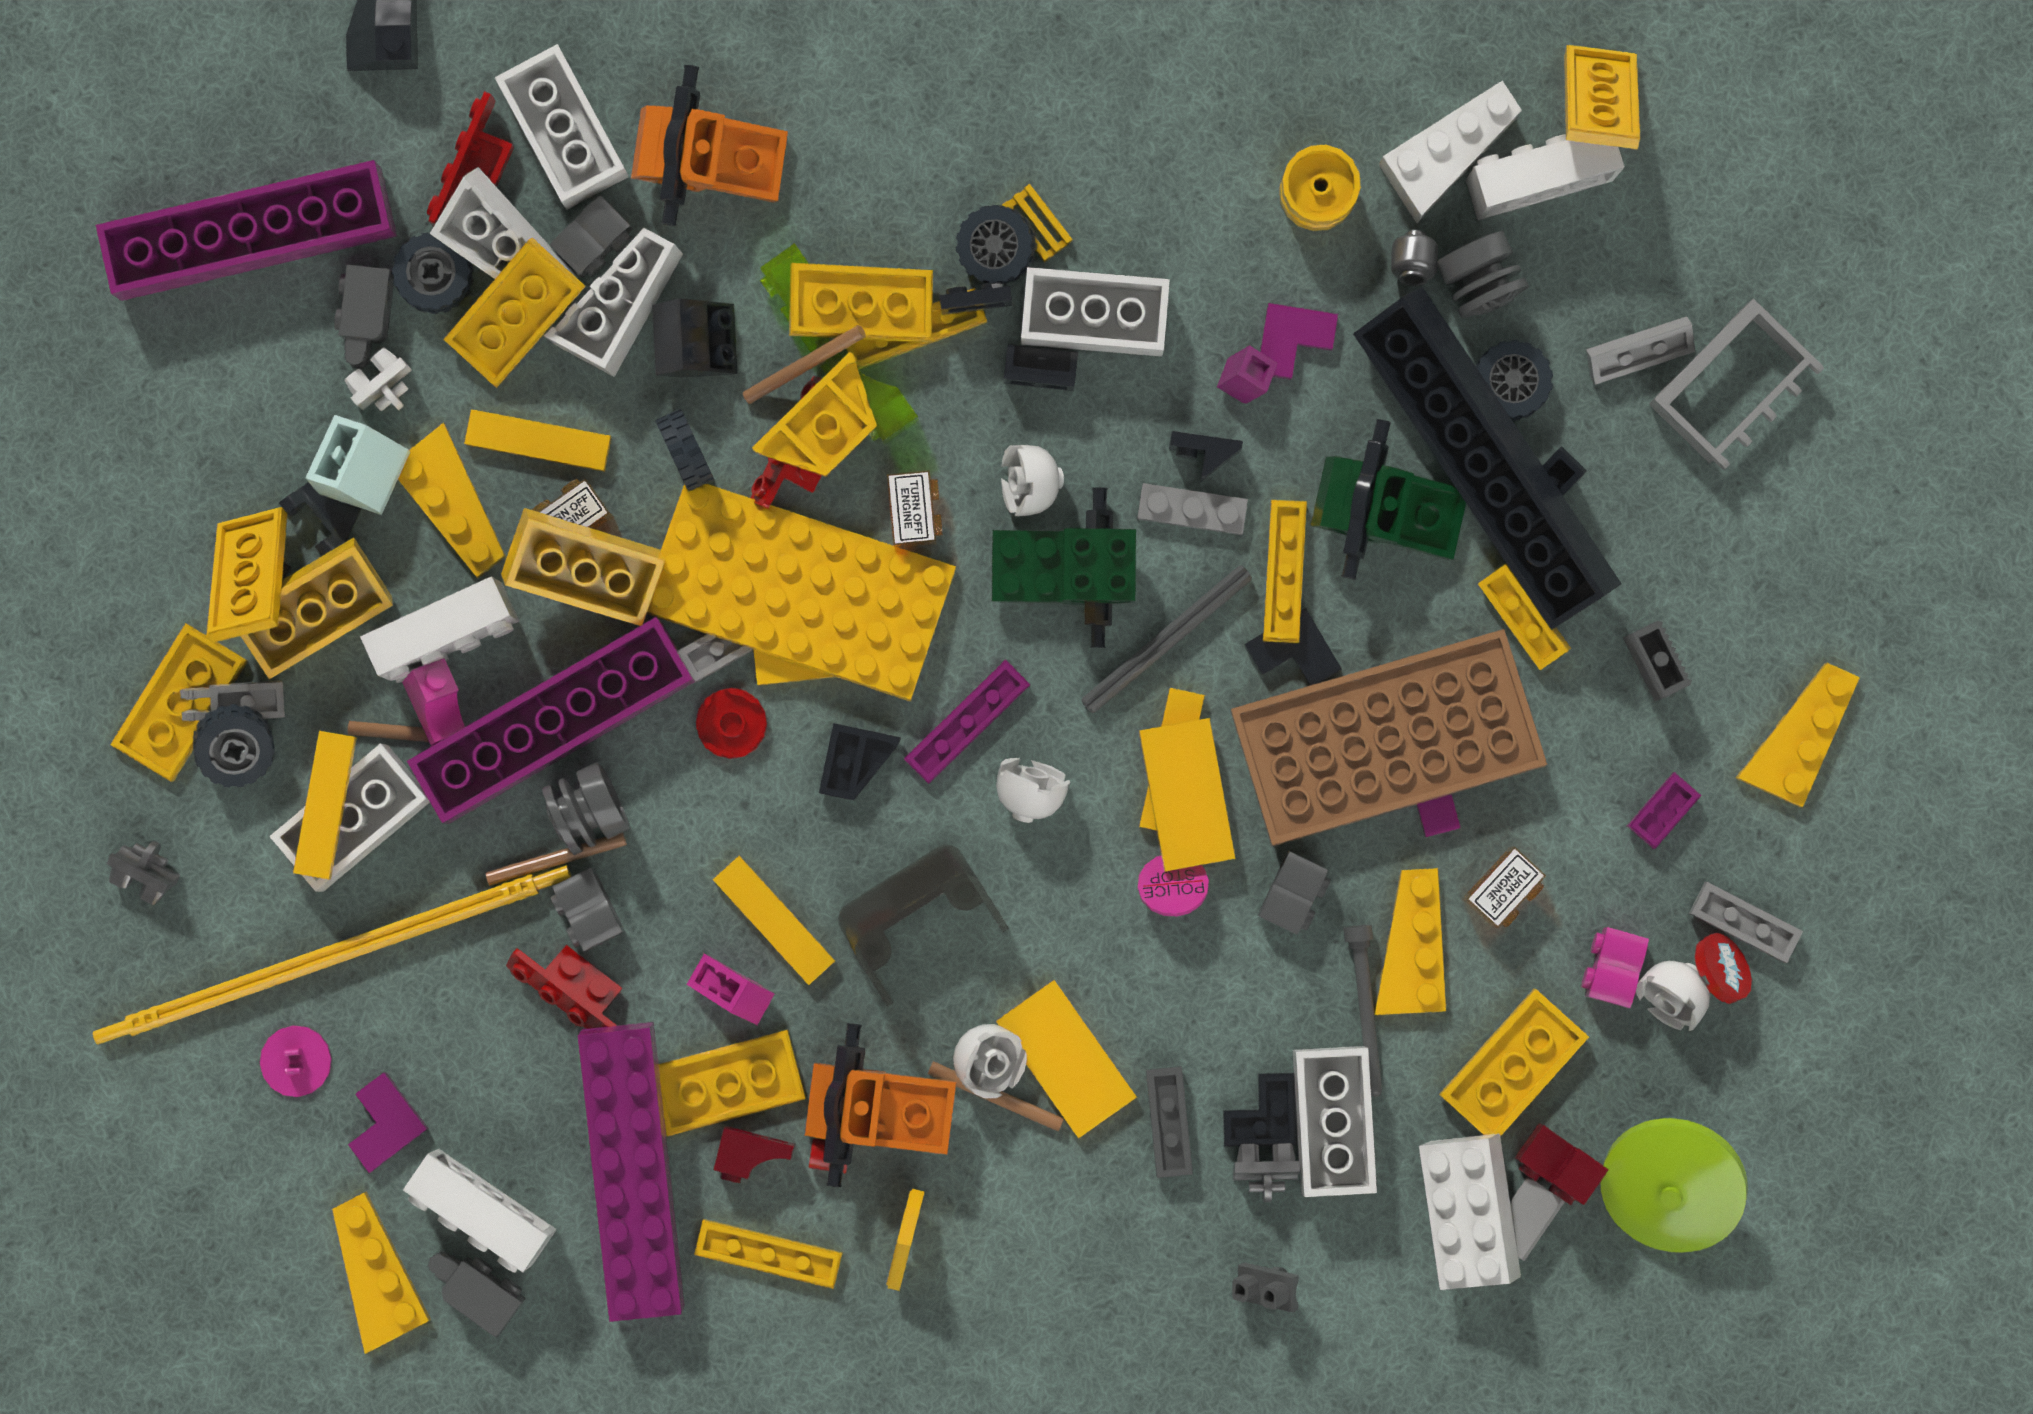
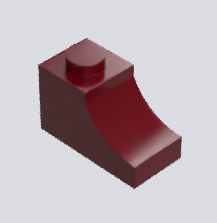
M726 1126L723 1130L713 1170L721 1172L720 1178L723 1180L741 1183L742 1178L749 1179L751 1177L752 1169L760 1163L772 1159L791 1160L796 1144Z

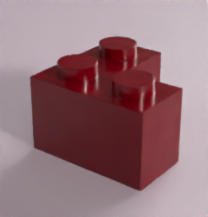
M1541 1123L1536 1126L1515 1156V1159L1522 1163L1519 1167L1521 1172L1534 1181H1537L1539 1177L1545 1179L1552 1184L1548 1190L1569 1205H1572L1574 1201L1585 1205L1609 1171V1169L1584 1151L1571 1145Z

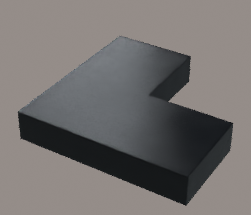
M1306 608L1301 610L1299 643L1263 641L1262 633L1244 644L1261 675L1292 657L1309 686L1318 684L1342 670Z
M1258 1073L1259 1109L1223 1110L1224 1147L1240 1146L1241 1144L1273 1146L1274 1144L1290 1143L1296 1145L1294 1073Z

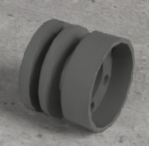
M1504 231L1475 240L1451 252L1436 263L1446 285L1463 282L1464 287L1452 296L1455 303L1469 298L1471 300L1458 309L1462 319L1473 315H1484L1512 302L1518 294L1529 288L1526 278L1509 282V279L1522 271L1519 265L1503 268L1501 265L1503 261L1514 253Z
M599 762L576 772L580 787L577 790H574L565 778L558 780L562 797L559 796L552 784L542 788L546 801V811L553 828L573 855L583 852L580 835L583 836L589 847L596 846V838L593 831L596 827H599L608 839L630 829L628 818L618 795Z

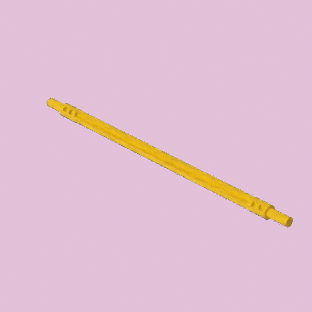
M566 865L537 876L529 874L523 878L506 882L486 891L164 1004L127 1015L124 1021L93 1031V1038L96 1044L99 1045L127 1034L135 1036L153 1028L164 1026L167 1023L486 911L526 899L529 896L539 894L540 889L571 878L570 870Z

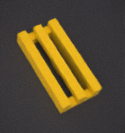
M1028 184L1024 187V190L1020 193L1018 192L1012 199L1002 204V206L1011 209L1018 204L1051 248L1046 251L1035 237V243H1037V250L1035 251L1044 263L1073 241L1031 184ZM1026 197H1030L1062 239L1060 242L1057 243L1024 200Z

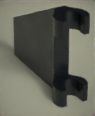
M309 482L279 502L290 518L307 504L331 533L330 536L315 546L321 556L347 541L362 509L318 494Z

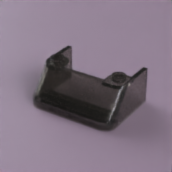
M938 846L845 905L839 913L838 924L886 1006L892 1004L895 1000L876 972V970L889 961L892 953L891 944L883 931L944 893L955 908L963 911L974 909L984 902L1001 930L1005 932L1009 929L962 852L955 846Z

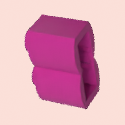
M1609 927L1603 928L1602 934L1596 932L1591 946V953L1596 954L1592 968H1586L1582 979L1581 987L1586 989L1585 997L1624 1008H1631L1649 939Z

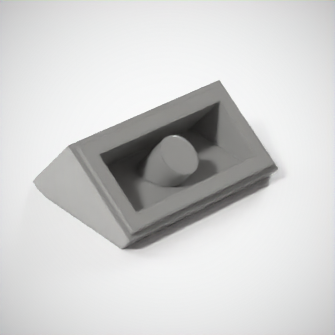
M1530 1177L1525 1179L1510 1201L1518 1257L1523 1261L1526 1260L1565 1203V1201Z

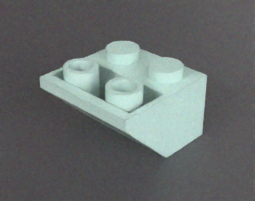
M334 415L306 475V479L320 495L382 515L410 451L367 425Z

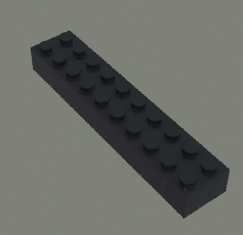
M1423 287L1404 295L1353 333L1551 630L1622 584Z

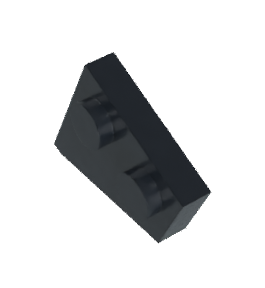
M833 723L819 794L854 801L900 744L901 737Z

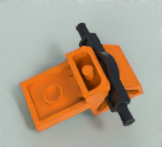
M684 65L682 86L676 87L673 107L647 105L641 108L631 178L662 184L660 199L665 204L661 224L667 226L677 225L678 207L685 203L686 190L700 192L710 189L773 203L777 202L779 197L788 131L725 118L723 114L698 110L700 91L696 90L699 67L694 65Z
M847 1023L845 1045H838L835 1065L814 1063L805 1136L826 1139L823 1161L830 1163L826 1185L842 1187L844 1165L851 1164L854 1144L947 1155L956 1082L863 1069L865 1048L859 1047L862 1025Z

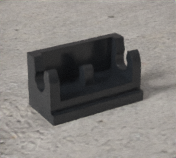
M1008 344L1004 384L1074 391L1078 352Z

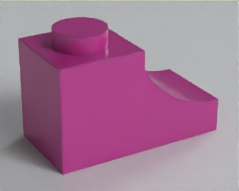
M445 658L413 669L402 683L429 743L433 746L465 728L457 700L459 689Z
M705 953L686 984L730 1013L758 1025L775 995L754 980L738 973Z

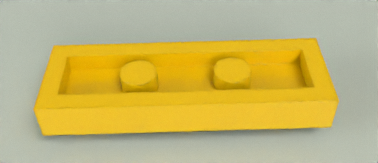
M1507 563L1478 583L1539 670H1542L1571 649L1557 627L1552 630L1550 629Z

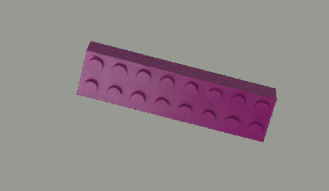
M375 160L95 225L110 292L121 301L397 237L382 168Z
M655 617L409 759L407 763L443 824H450L693 684L695 680L662 621Z
M654 1022L582 1029L578 1034V1045L609 1322L681 1315L685 1303Z

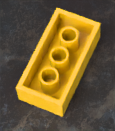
M524 508L501 576L505 586L641 626L647 614L665 559L657 548Z
M353 537L282 580L279 623L277 627L242 635L241 638L268 679H271L393 606L392 595Z

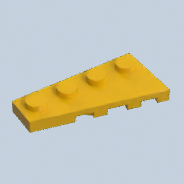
M442 423L409 450L410 454L398 480L474 575L479 578L506 557L451 439L446 424Z
M1825 663L1797 698V701L1787 714L1778 722L1769 737L1757 749L1751 760L1739 772L1736 779L1798 807H1803L1860 677L1832 664Z
M1438 868L1401 870L1374 1015L1446 1011Z
M367 1191L333 1208L332 1211L363 1349L366 1354L430 1321L431 1318Z

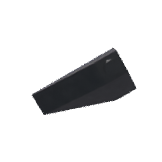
M357 0L346 34L347 71L418 69L417 0Z

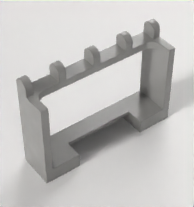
M1753 298L1668 383L1649 405L1709 463L1714 461L1720 468L1725 470L1730 463L1721 453L1735 439L1743 446L1748 447L1752 440L1743 431L1760 414L1770 422L1777 417L1769 405L1784 389L1795 397L1802 392L1793 380L1807 366L1816 374H1819L1824 367ZM1753 320L1798 365L1714 448L1670 403Z

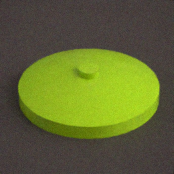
M1676 1118L1649 1120L1625 1131L1612 1144L1606 1155L1603 1166L1609 1169V1171L1600 1182L1605 1207L1614 1222L1626 1234L1646 1246L1662 1251L1679 1253L1708 1248L1727 1237L1737 1226L1744 1213L1748 1181L1743 1163L1733 1147L1724 1138L1703 1125Z

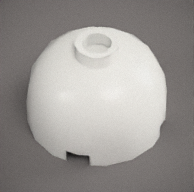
M1010 445L1005 450L1001 467L1008 466V482L1001 478L1003 498L1010 513L1016 512L1014 516H1028L1048 509L1057 498L1059 489L1063 487L1064 483L1063 471L1057 466L1054 458L1047 450L1039 446Z
M1010 758L1002 761L997 775L996 788L1000 802L1007 810L1013 812V818L1030 823L1033 822V819L1051 816L1063 804L1070 784L1069 780L1064 781L1066 775L1063 772L1036 761H1032L1034 767L1019 765L1020 758Z
M1664 961L1656 964L1646 972L1636 988L1639 1000L1645 996L1655 1006L1647 1010L1664 1024L1678 1030H1682L1685 1025L1689 1026V1031L1694 1030L1705 1015L1710 1003V992L1706 987L1707 983L1698 973L1697 967L1691 963Z
M995 1024L979 1025L968 1030L960 1038L954 1051L953 1061L957 1077L968 1090L982 1098L1002 1096L999 1092L1005 1090L1008 1086L1013 1088L1025 1071L1027 1054L1022 1049V1040L1013 1032Z

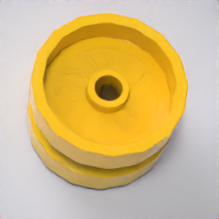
M1329 145L1309 146L1297 152L1287 164L1279 186L1280 204L1286 216L1297 226L1311 231L1329 230L1341 224L1351 213L1361 189L1360 173L1353 159L1341 149ZM1314 183H1316L1318 187L1321 184H1323L1326 187L1325 191H1317L1314 187Z

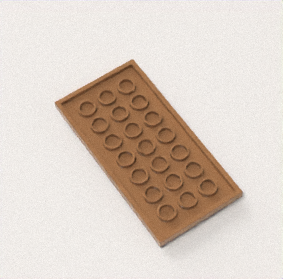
M1504 629L1231 709V715L1271 846L1547 765Z

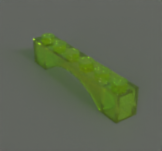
M795 243L760 267L764 276L759 280L771 298L776 294L785 305L780 308V311L788 322L791 263L809 264ZM800 337L810 353L830 341L829 338ZM838 353L825 360V364L820 367L827 374L843 357ZM859 371L877 427L869 436L873 441L879 438L885 445L918 422V416L898 387L880 383Z

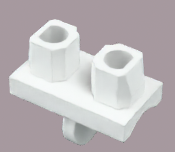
M382 348L370 359L381 372L370 381L362 370L358 369L345 378V382L353 394L350 398L362 410L366 409L383 394L385 395L375 403L380 411H383L391 403L398 410L404 407L399 397L408 390V387L402 381L393 389L391 387L410 373L412 369L401 357L397 358L386 348Z

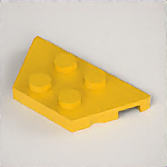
M849 352L752 447V450L757 454L824 477L837 467L877 427L854 355Z

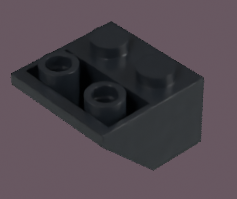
M679 298L652 305L656 376L684 378L738 374L734 304Z

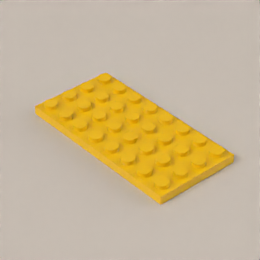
M684 483L661 548L665 563L647 614L911 702L956 566L773 505L766 509L755 504V499L709 484H704L688 492Z

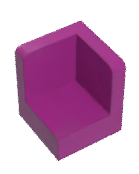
M1249 345L1227 359L1217 388L1240 402L1247 404L1267 393L1278 363Z

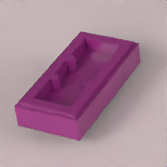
M1672 772L1626 827L1652 849H1656L1702 795L1679 775Z

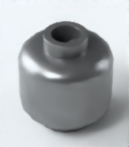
M1418 230L1408 231L1404 236L1397 238L1392 245V274L1402 284L1408 286L1426 284L1437 272V243L1432 238L1426 236L1424 232Z

